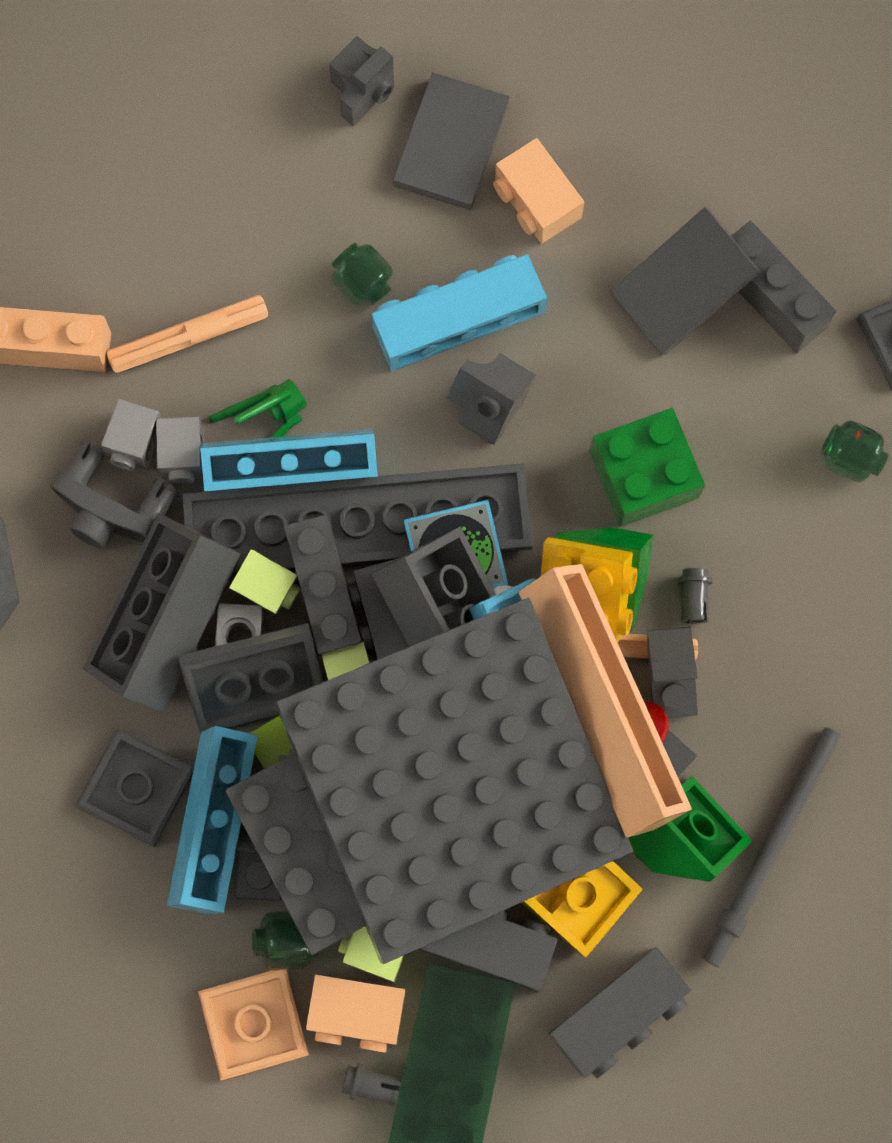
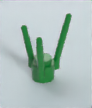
M287 379L278 386L275 384L262 393L210 415L209 420L214 423L242 412L234 417V422L240 424L266 410L275 422L280 419L284 420L271 436L282 437L293 426L302 421L298 412L306 408L307 403L295 383Z

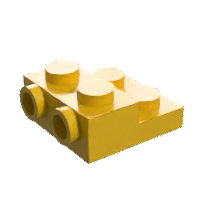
M548 537L543 543L541 576L552 568L582 564L617 643L623 635L629 634L633 620V610L627 608L628 594L634 592L637 581V568L631 567L633 552Z
M612 861L521 903L542 923L554 930L577 953L586 958L643 889Z

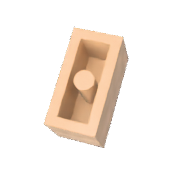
M538 138L496 163L493 185L498 196L504 203L511 202L518 212L517 219L523 230L528 235L534 234L541 244L582 219L585 202Z
M315 975L306 1030L316 1032L314 1041L341 1045L342 1037L345 1036L361 1039L359 1046L361 1049L386 1053L387 1044L397 1045L406 990Z

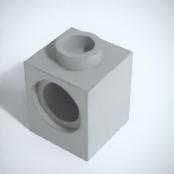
M118 399L101 444L112 465L128 471H134L135 466L148 470L157 445L156 419L162 418L159 411Z
M200 417L156 419L157 469L162 480H169V483L175 485H186L193 483L194 478H203L200 448L202 443H204V429Z
M219 603L215 646L229 643L231 634L240 629L249 631L252 637L263 635L266 616L263 606Z

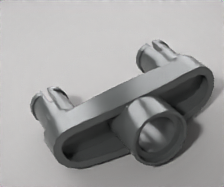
M81 441L79 448L66 469L59 471L50 484L51 489L67 505L79 513L69 530L85 543L98 549L104 548L112 533L144 542L157 514H166L173 500L177 498L178 490L168 483L164 487V481L155 479L153 486L138 510H130L87 487V482L100 461L104 459L105 453L95 445L89 448L91 446L89 442Z

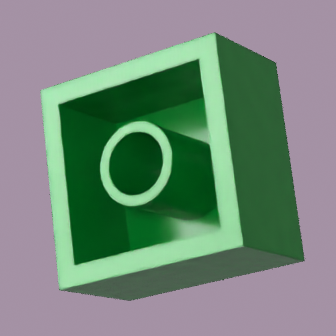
M673 407L597 434L592 438L589 452L620 527L699 499L705 483Z

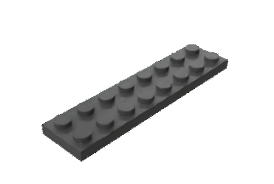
M524 463L182 493L184 525L241 554L232 577L237 575L251 549L292 572L296 571L284 526L326 514L329 516L342 567L380 564L399 559L411 552L404 519L483 500L489 501L501 553L532 550L533 547Z

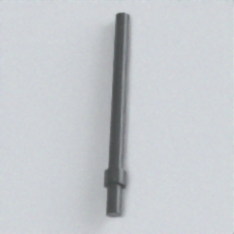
M826 727L822 731L729 910L723 909L716 923V927L719 929L703 957V960L709 964L719 967L734 937L740 938L747 924L744 918L840 737V734Z

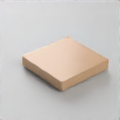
M286 967L198 991L220 1081L309 1056Z

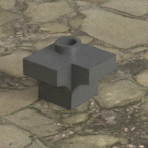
M356 36L329 63L331 83L343 92L340 97L341 116L352 126L376 102L382 104L393 92V56L381 46L378 49H374Z
M501 353L493 362L488 364H478L467 359L459 368L447 398L464 408L459 424L495 445L514 414L523 405L536 375Z

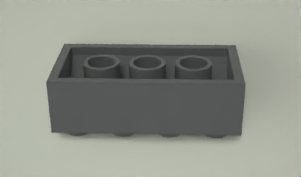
M158 513L83 670L122 697L165 712L170 700L178 690L179 681L183 675L178 656L197 651L201 635L208 621L215 614L217 602L227 582L234 575L236 563L241 554Z

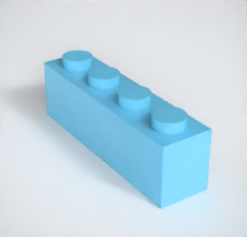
M526 254L518 258L511 255L498 260L492 268L478 273L477 270H470L456 277L453 283L442 287L438 285L427 286L418 291L416 297L403 302L391 300L380 305L376 312L371 313L372 328L392 372L541 315L546 311L547 296L529 255Z
M372 429L202 443L200 448L204 491L378 477L375 437Z
M213 726L201 732L167 906L208 915L224 913L241 820L225 790L250 777L258 735L219 726Z

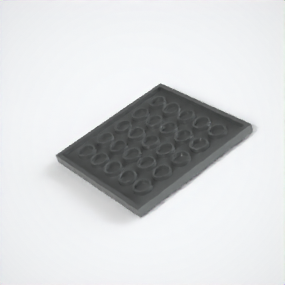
M529 597L274 702L377 956L382 964H386L634 852L614 812L611 795Z

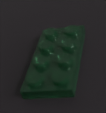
M427 964L388 1143H483L515 983Z

